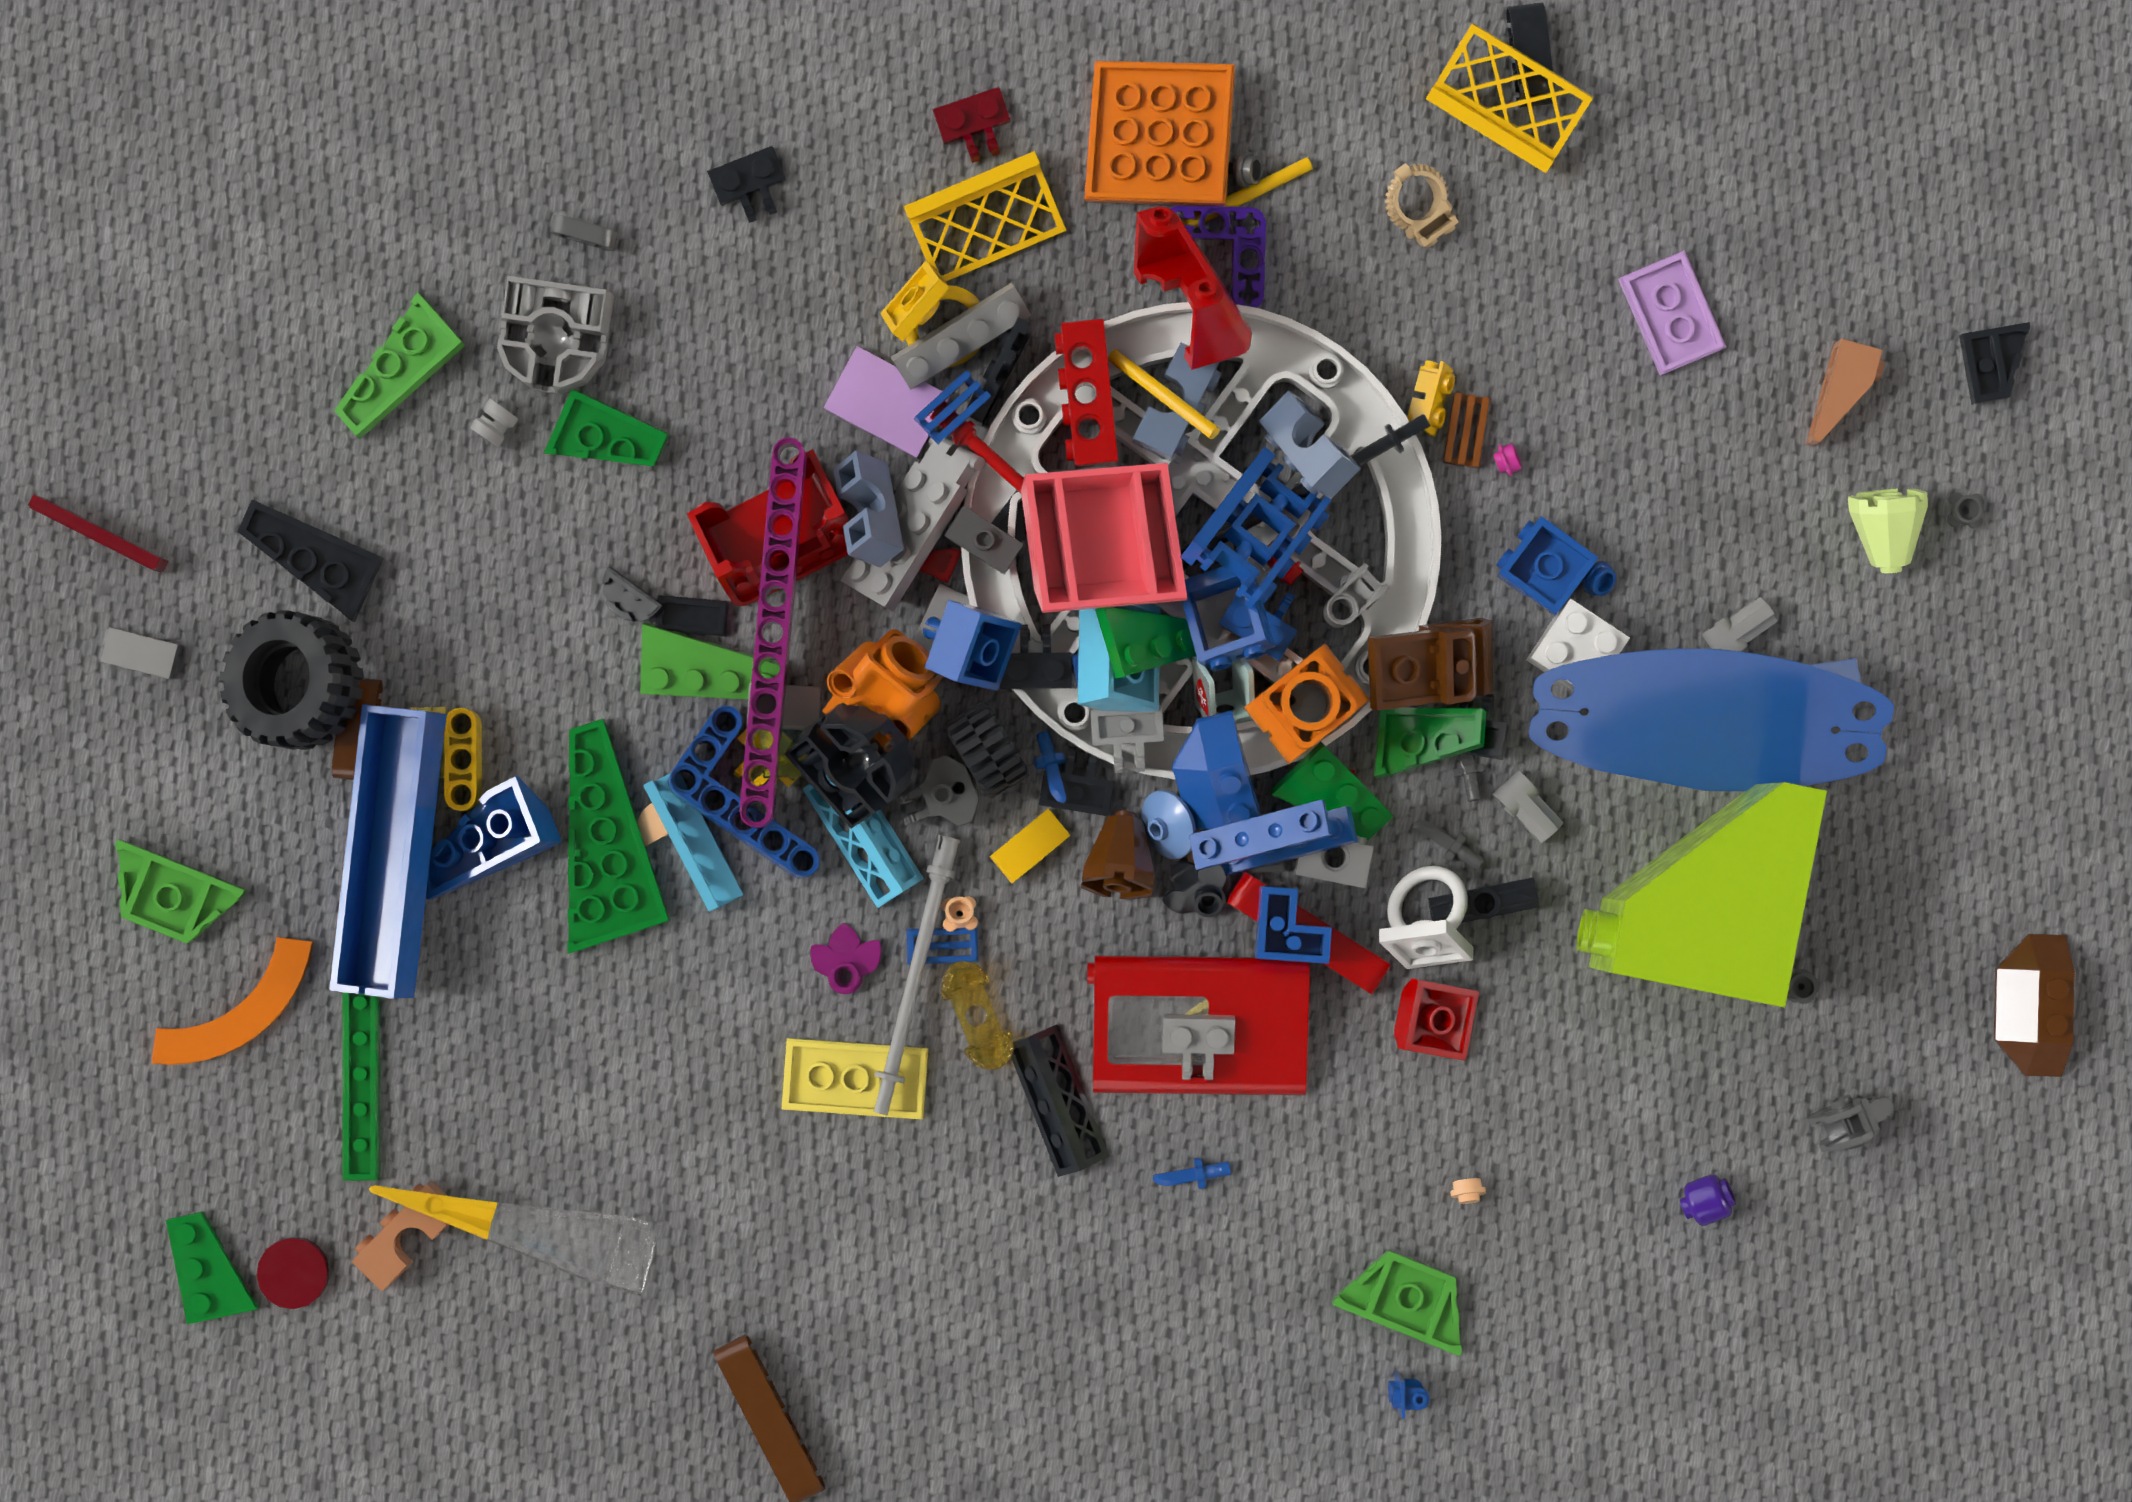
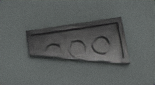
M251 500L237 531L288 570L298 580L315 591L326 602L338 609L352 622L356 621L384 559L379 555L255 500Z

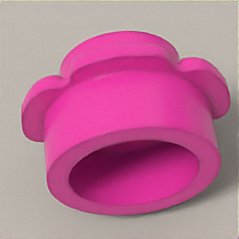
M1501 443L1498 445L1499 452L1494 453V458L1500 473L1507 471L1508 475L1512 477L1513 472L1522 469L1521 461L1513 443L1502 446Z

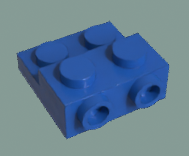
M1540 516L1536 523L1529 520L1517 537L1522 542L1513 552L1508 548L1498 561L1496 566L1501 570L1497 577L1523 596H1528L1556 616L1599 557Z

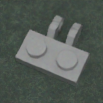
M1162 705L1159 706V711L1090 710L1092 746L1113 745L1115 773H1123L1124 756H1122L1121 744L1135 743L1136 750L1134 761L1137 772L1145 771L1144 743L1164 742Z
M1163 1014L1162 1053H1183L1182 1079L1187 1080L1191 1079L1193 1072L1191 1053L1205 1054L1203 1075L1205 1080H1213L1214 1054H1234L1235 1016Z

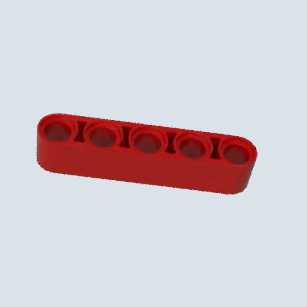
M1244 872L1226 902L1257 922L1259 886L1267 885ZM1297 905L1296 924L1331 927ZM1331 927L1329 964H1322L1373 995L1391 967V964Z

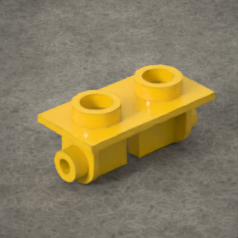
M1426 360L1425 365L1420 366L1414 389L1416 392L1426 394L1425 400L1412 397L1407 419L1410 422L1424 414L1430 423V427L1424 431L1430 436L1435 437L1437 428L1440 429L1445 421L1446 411L1443 406L1446 395L1451 394L1453 390L1455 376L1452 374L1453 369L1445 362L1440 361L1439 365V363Z

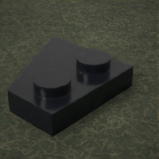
M2030 322L1959 335L1971 405L2003 400L2011 396L2015 382V371L2019 368L2025 337L2029 334L2031 328Z

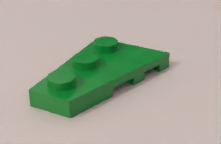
M571 389L543 454L656 466L670 434L587 394Z
M1112 607L1095 609L1116 679L1197 656L1186 618Z
M1400 707L1380 710L1374 777L1377 779L1385 778L1484 747L1487 712L1484 709Z

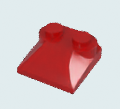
M1411 978L1401 993L1394 1028L1397 1047L1407 1051L1466 1061L1479 991Z

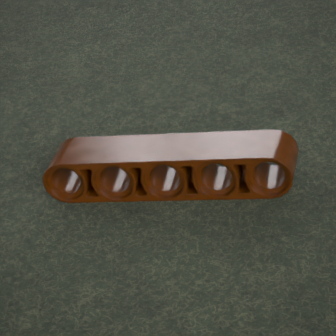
M744 1334L715 1349V1359L789 1502H803L826 1489L821 1475H816L815 1471L818 1469L805 1444H800L799 1440L802 1438L789 1413H784L782 1408L785 1405L772 1380L768 1382L766 1377L769 1374L756 1349H751L750 1345L753 1344L747 1334Z

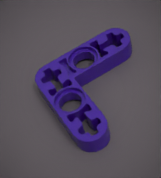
M1172 207L1171 210L1175 213H1182L1183 219L1193 220L1195 219L1193 212H1200L1198 219L1200 233H1193L1195 226H1185L1194 239L1232 240L1231 298L1237 305L1259 307L1263 302L1265 290L1266 220L1263 213L1257 208ZM1218 213L1222 216L1224 227L1219 233H1210L1205 228L1204 220L1208 214ZM1229 213H1235L1234 221L1245 220L1247 214H1252V219L1259 222V227L1253 228L1252 234H1248L1245 227L1235 226L1233 227L1235 234H1228L1231 224ZM1246 249L1253 250L1258 255V264L1251 270L1244 269L1239 264V255ZM1238 273L1245 276L1258 274V281L1251 280L1250 289L1253 292H1257V298L1252 299L1250 305H1245V300L1238 297V292L1245 289V279L1238 281Z

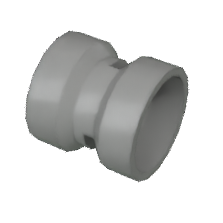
M489 398L484 406L483 415L480 418H476L469 428L499 448L505 440L504 433L508 428H513L519 419Z

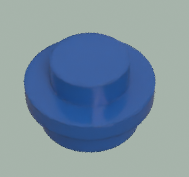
M1598 561L1584 577L1583 589L1590 595L1604 596L1614 587L1616 574L1608 563Z

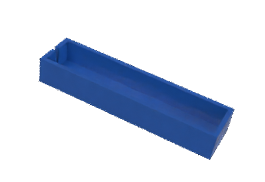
M362 704L330 990L393 999L414 998L447 714Z

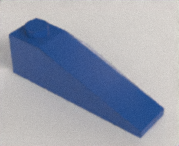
M515 776L486 791L479 799L480 803L470 814H465L457 822L459 825L446 839H441L431 850L426 890L427 900L442 896L529 859L562 842L549 808L519 776Z

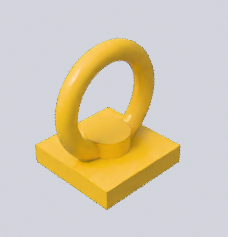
M926 260L880 314L890 331L902 342L906 339L909 346L920 339L918 325L925 324L935 314L940 304L939 300H956L968 309L980 301L974 294L964 288L947 285L938 270ZM981 347L969 353L960 360L956 361L947 368L958 366L960 364L965 363L966 361L971 359L979 351Z

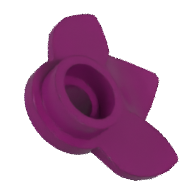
M842 923L832 933L828 946L819 944L811 946V963L817 972L828 977L829 985L834 991L840 994H851L859 989L863 982V976L877 968L881 957V944L879 940H871L861 944L855 931L848 924ZM846 969L852 973V980L849 983L840 981L839 973L842 970Z

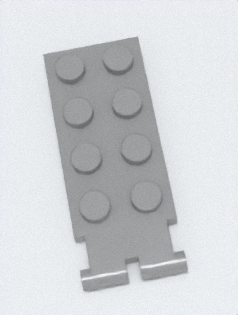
M931 437L929 438L930 448L920 464L916 461L914 462L894 494L904 550L882 567H877L854 558L841 579V582L891 612L895 610L968 493L964 488L975 470L980 471L985 465L984 458L963 447L956 446L948 439H945L938 445Z

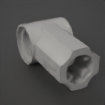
M1759 597L1741 608L1740 611L1728 618L1727 616L1715 623L1714 627L1708 628L1701 635L1711 649L1742 651L1748 646L1746 643L1778 621L1768 603Z
M1518 770L1492 796L1498 803L1502 802L1505 806L1503 809L1513 818L1516 817L1539 843H1543L1561 827L1563 821L1540 798V792L1534 784Z

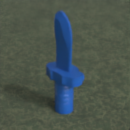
M1043 731L1036 735L1041 757L1034 760L1036 769L1046 770L1052 796L1058 802L1064 803L1066 802V794L1058 766L1066 763L1064 753H1055L1050 732Z
M1201 1157L1193 1158L1195 1168L1153 1175V1180L1155 1183L1163 1186H1173L1197 1180L1198 1188L1203 1189L1206 1188L1205 1179L1231 1175L1229 1161L1202 1165Z

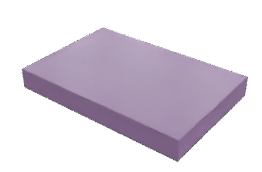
M1685 250L1618 279L1660 376L1726 348Z
M856 346L824 409L918 459L929 435L914 418L943 391L926 382H922L910 390L896 366ZM931 414L925 418L928 423L932 421L930 419Z

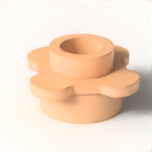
M966 896L943 900L941 908L945 911L943 927L946 931L953 932L958 928L973 930L977 927L978 920L974 917L975 899ZM958 911L963 913L961 917L956 915Z

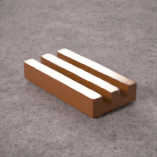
M1454 393L1443 463L1471 468L1479 467L1490 401L1489 397ZM1465 402L1467 406L1457 458L1452 457L1460 403ZM1477 404L1480 405L1472 460L1466 459L1474 405Z

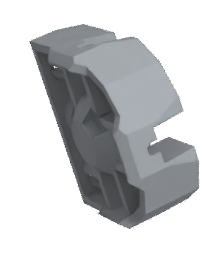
M507 276L501 316V335H499L497 349L505 369L536 392L562 395L571 391V389L588 384L606 360L614 303L613 293L605 289ZM544 298L558 302H571L569 315L564 310L555 307H543ZM566 322L574 331V334L570 337L563 330ZM510 324L528 326L526 330L528 336L525 338V343L508 340ZM580 334L601 336L599 354L578 350ZM542 345L547 354L539 357L533 346ZM540 364L555 366L553 387L538 385Z

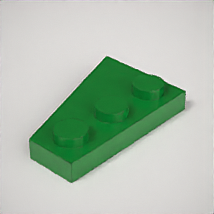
M1322 742L1313 748L1269 790L1272 795L1295 806L1323 799L1325 800L1327 811L1345 806L1351 807L1356 834L1367 838L1366 840L1373 837L1394 817Z
M203 1211L165 1220L187 1325L259 1309L258 1304L248 1292L240 1273L230 1261L223 1244Z

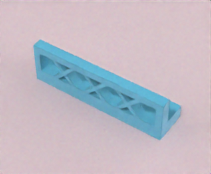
M679 773L675 777L676 786L682 790H689L682 774ZM670 774L656 781L652 780L643 786L708 911H714L743 896L744 893L704 816L671 793L668 786Z
M826 775L827 780H828L832 785H834V784L830 781V779L828 778V776ZM810 783L802 788L877 908L924 879L881 810L852 829L849 828L848 833L843 831L839 825V815L824 801ZM858 805L852 807L850 810L846 812V814L848 815L849 813L854 811ZM858 846L866 851L868 863L862 861L858 855ZM877 876L883 878L890 889V892L886 895L882 893L876 883Z

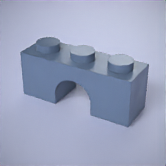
M1181 342L1164 375V379L1175 384L1181 390L1183 400L1202 414L1206 405L1200 401L1206 390L1213 392L1222 374L1216 370L1219 362L1191 370L1184 358L1185 348L1188 345ZM1149 406L1133 437L1132 443L1171 461L1174 453L1181 456L1190 438L1184 434L1189 422L1174 411L1164 413Z
M1289 390L1259 420L1268 432L1265 435L1267 441L1280 451L1282 449L1285 453L1282 457L1283 461L1293 471L1302 474L1303 477L1300 479V482L1314 495L1319 491L1332 499L1361 469L1343 446L1325 434L1311 445L1314 436L1325 424L1307 402Z
M856 450L833 468L838 497L850 502L859 512V514L843 526L847 552L849 556L877 567H882L904 550L888 463Z

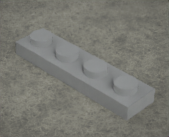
M1010 283L891 356V359L911 390L1012 328L1018 317L1025 320L1031 314L1015 286Z

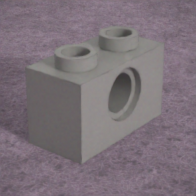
M1357 836V843L1338 847L1343 853V861L1334 868L1325 862L1324 856L1326 851L1296 858L1294 875L1366 888L1374 846L1365 845L1367 838Z

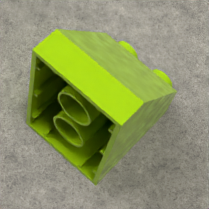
M1779 782L1756 784L1743 792L1604 896L1600 911L1584 909L1577 933V951L1591 954L1589 968L1785 1008L1827 791Z

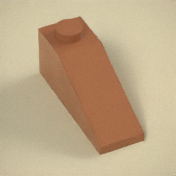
M1840 339L1834 343L1806 445L1814 446L1820 443L1873 385L1874 381H1879L1884 369V361L1880 360L1883 350L1846 339Z

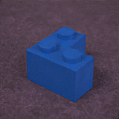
M1259 886L1254 957L1257 959L1329 964L1332 928L1328 926L1296 924L1298 889Z

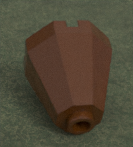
M1116 811L1115 815L1107 817L1085 862L1081 888L1102 897H1111V891L1119 892L1120 899L1126 900L1151 897L1155 873L1143 820L1136 818V814L1133 812Z

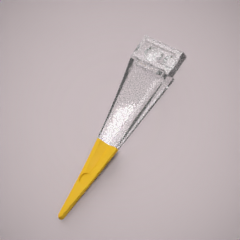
M376 1185L369 1188L371 1193L603 1288L609 1287L637 1296L643 1294L660 1225L623 1215L497 1203Z

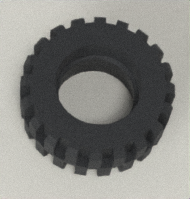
M279 610L277 613L268 612L260 615L259 621L251 620L242 628L245 631L243 634L237 633L230 642L233 647L230 652H225L222 660L226 665L224 672L220 671L219 682L224 683V690L220 691L222 703L229 705V708L226 709L229 719L232 722H238L236 724L237 729L243 735L251 736L253 741L264 745L292 750L314 749L316 745L323 746L333 739L332 734L340 735L347 728L345 721L347 718H354L358 710L354 707L356 700H361L363 689H359V681L364 680L363 668L357 665V662L361 661L357 648L349 647L352 644V639L346 632L340 631L339 626L333 622L300 612ZM300 649L309 666V684L300 703L285 713L276 699L274 689L275 676L285 657L291 652Z

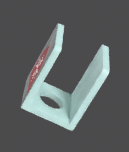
M1197 656L1192 657L1195 705L1203 717L1220 714L1216 712V708L1227 704L1235 708L1233 715L1236 724L1252 720L1244 707L1255 699L1254 673L1245 657L1232 662L1233 689L1215 694L1214 680L1206 667L1198 662Z

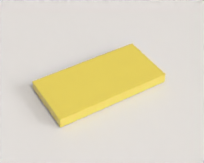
M787 1038L782 1110L923 1120L929 1048L904 1047L898 1075L903 1076L905 1082H896L888 1115L874 1112L882 1078L875 1077L874 1075L875 1071L884 1072L890 1045Z

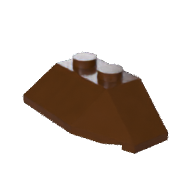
M2028 934L1995 968L1994 1041L2025 1076L2062 1077L2073 1045L2075 971L2065 935Z

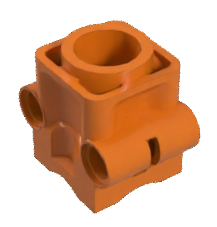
M891 629L877 643L871 641L863 642L828 675L827 686L833 697L822 712L826 714L841 703L846 705H862L878 714H886L910 741L939 711L940 699L933 690L944 676L924 668L929 652L922 645L908 638L899 630ZM880 731L874 736L883 749L890 744L889 740L892 738L888 733L883 736Z
M1326 643L1244 707L1263 733L1268 731L1271 735L1269 738L1270 742L1288 764L1318 743L1370 700L1351 674L1347 676L1344 673L1345 667ZM1298 684H1311L1322 691L1326 701V709L1318 722L1307 723L1299 720L1293 714L1289 698L1291 691Z

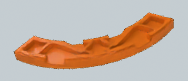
M277 937L273 955L263 977L247 998L225 1015L213 1021L188 1028H156L151 1064H189L209 1060L227 1054L259 1036L284 1012L299 985H301L311 960L314 941Z

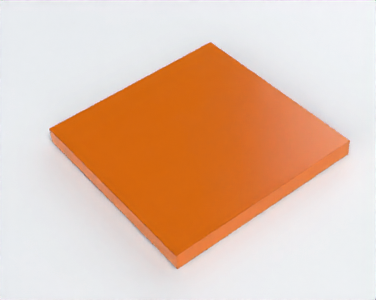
M1095 61L1085 201L1226 206L1236 72L1235 64Z

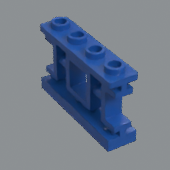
M1265 446L1180 556L1191 566L1198 560L1202 563L1200 568L1204 571H1207L1214 560L1219 562L1243 581L1235 594L1240 598L1243 595L1248 598L1245 605L1250 609L1258 599L1265 603L1277 587L1272 582L1276 575L1282 579L1295 563L1290 556L1294 551L1300 555L1309 544L1312 537L1307 533L1311 528L1317 531L1330 515L1325 509L1332 500L1325 496L1321 501L1316 497L1319 494L1318 492L1316 495L1310 492L1303 500L1278 481L1276 478L1284 466L1280 463L1276 466L1271 462L1275 454ZM1262 474L1267 479L1259 490L1273 499V501L1268 503L1256 493L1249 503H1246L1242 499ZM1286 509L1299 519L1306 510H1309L1312 514L1295 537L1292 538L1288 534L1296 523L1285 516L1282 511ZM1250 512L1278 533L1270 547H1267L1241 527V524ZM1228 522L1231 526L1224 534V537L1238 548L1233 551L1223 542L1219 541L1211 551L1207 548V545L1223 524ZM1250 556L1263 567L1271 557H1274L1277 560L1261 583L1258 586L1255 585L1253 582L1261 571L1246 561Z

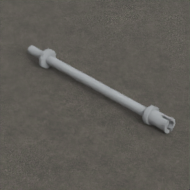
M938 835L932 865L927 867L926 872L929 873L931 884L884 1072L875 1071L874 1075L875 1077L882 1078L874 1109L875 1113L888 1115L896 1082H905V1078L899 1076L898 1072L944 887L950 881V878L954 879L955 871H952L958 845L961 841L959 839Z

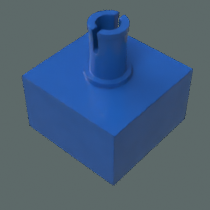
M948 600L941 620L933 616L925 622L926 625L936 630L932 631L923 627L924 637L934 640L924 668L959 683L998 691L1022 623L991 610Z

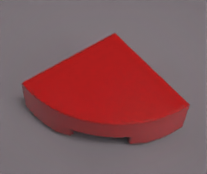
M955 548L935 550L929 553L919 571L948 584L962 551Z

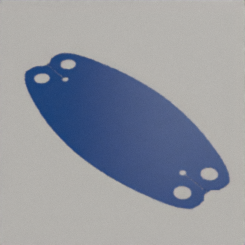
M1722 649L1645 650L1577 661L1550 669L1538 676L1534 682L1533 696L1539 702V708L1541 709L1530 721L1529 737L1542 749L1594 770L1703 791H1747L1756 784L1779 782L1807 786L1853 777L1880 766L1886 756V744L1881 739L1882 729L1891 723L1894 714V704L1881 692L1865 684L1792 660ZM1564 679L1572 683L1574 691L1570 697L1560 699L1551 693V686L1557 680ZM1861 701H1868L1874 704L1876 712L1868 720H1858L1853 715V707ZM1582 708H1587L1589 713L1583 716L1578 711ZM1556 721L1565 723L1569 728L1568 735L1562 740L1549 738L1546 734V728L1550 723ZM1838 726L1840 732L1834 734L1831 732V728ZM1854 743L1864 744L1868 748V756L1860 762L1850 761L1845 756V751L1849 745Z

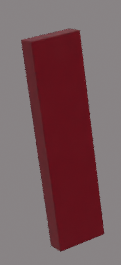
M33 494L28 504L29 508L153 571L164 572L169 562L44 497Z

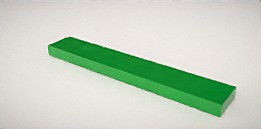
M342 992V1181L380 1180V997Z

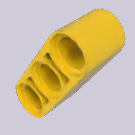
M455 708L447 714L444 732V797L448 806L458 811L473 810L480 803L479 799L482 797V722L476 712L465 708ZM466 714L471 719V728L467 733L460 734L456 729L455 723L459 716ZM461 750H467L471 755V764L466 769L461 770L456 765V755ZM462 785H466L471 790V799L465 805L459 804L455 797L456 790Z

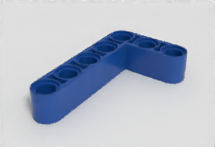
M723 705L718 707L708 718L673 768L668 779L671 793L792 877L797 879L810 877L819 866L817 851L773 820L764 828L752 827L747 831L739 830L735 826L734 817L740 813L741 798L715 781L709 774L737 736L742 726V717L740 712L732 706ZM720 715L731 716L734 719L735 728L729 732L719 730L716 726V718ZM702 743H707L714 748L715 757L709 761H702L696 756L695 748ZM687 772L693 776L695 785L689 790L679 789L676 786L675 777L679 773ZM711 792L720 794L723 797L724 806L717 811L710 810L704 802L707 794ZM750 805L748 814L752 817L753 822H760L766 817L764 813ZM768 833L778 834L783 841L781 849L777 851L768 850L763 843L764 836ZM797 853L807 854L812 861L810 870H797L793 864L794 855Z

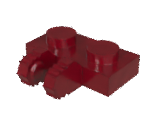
M999 87L932 109L944 145L964 139L971 162L980 161L978 148L974 144L971 135L984 131L989 152L993 156L1000 154L992 128L1010 123L1011 120Z

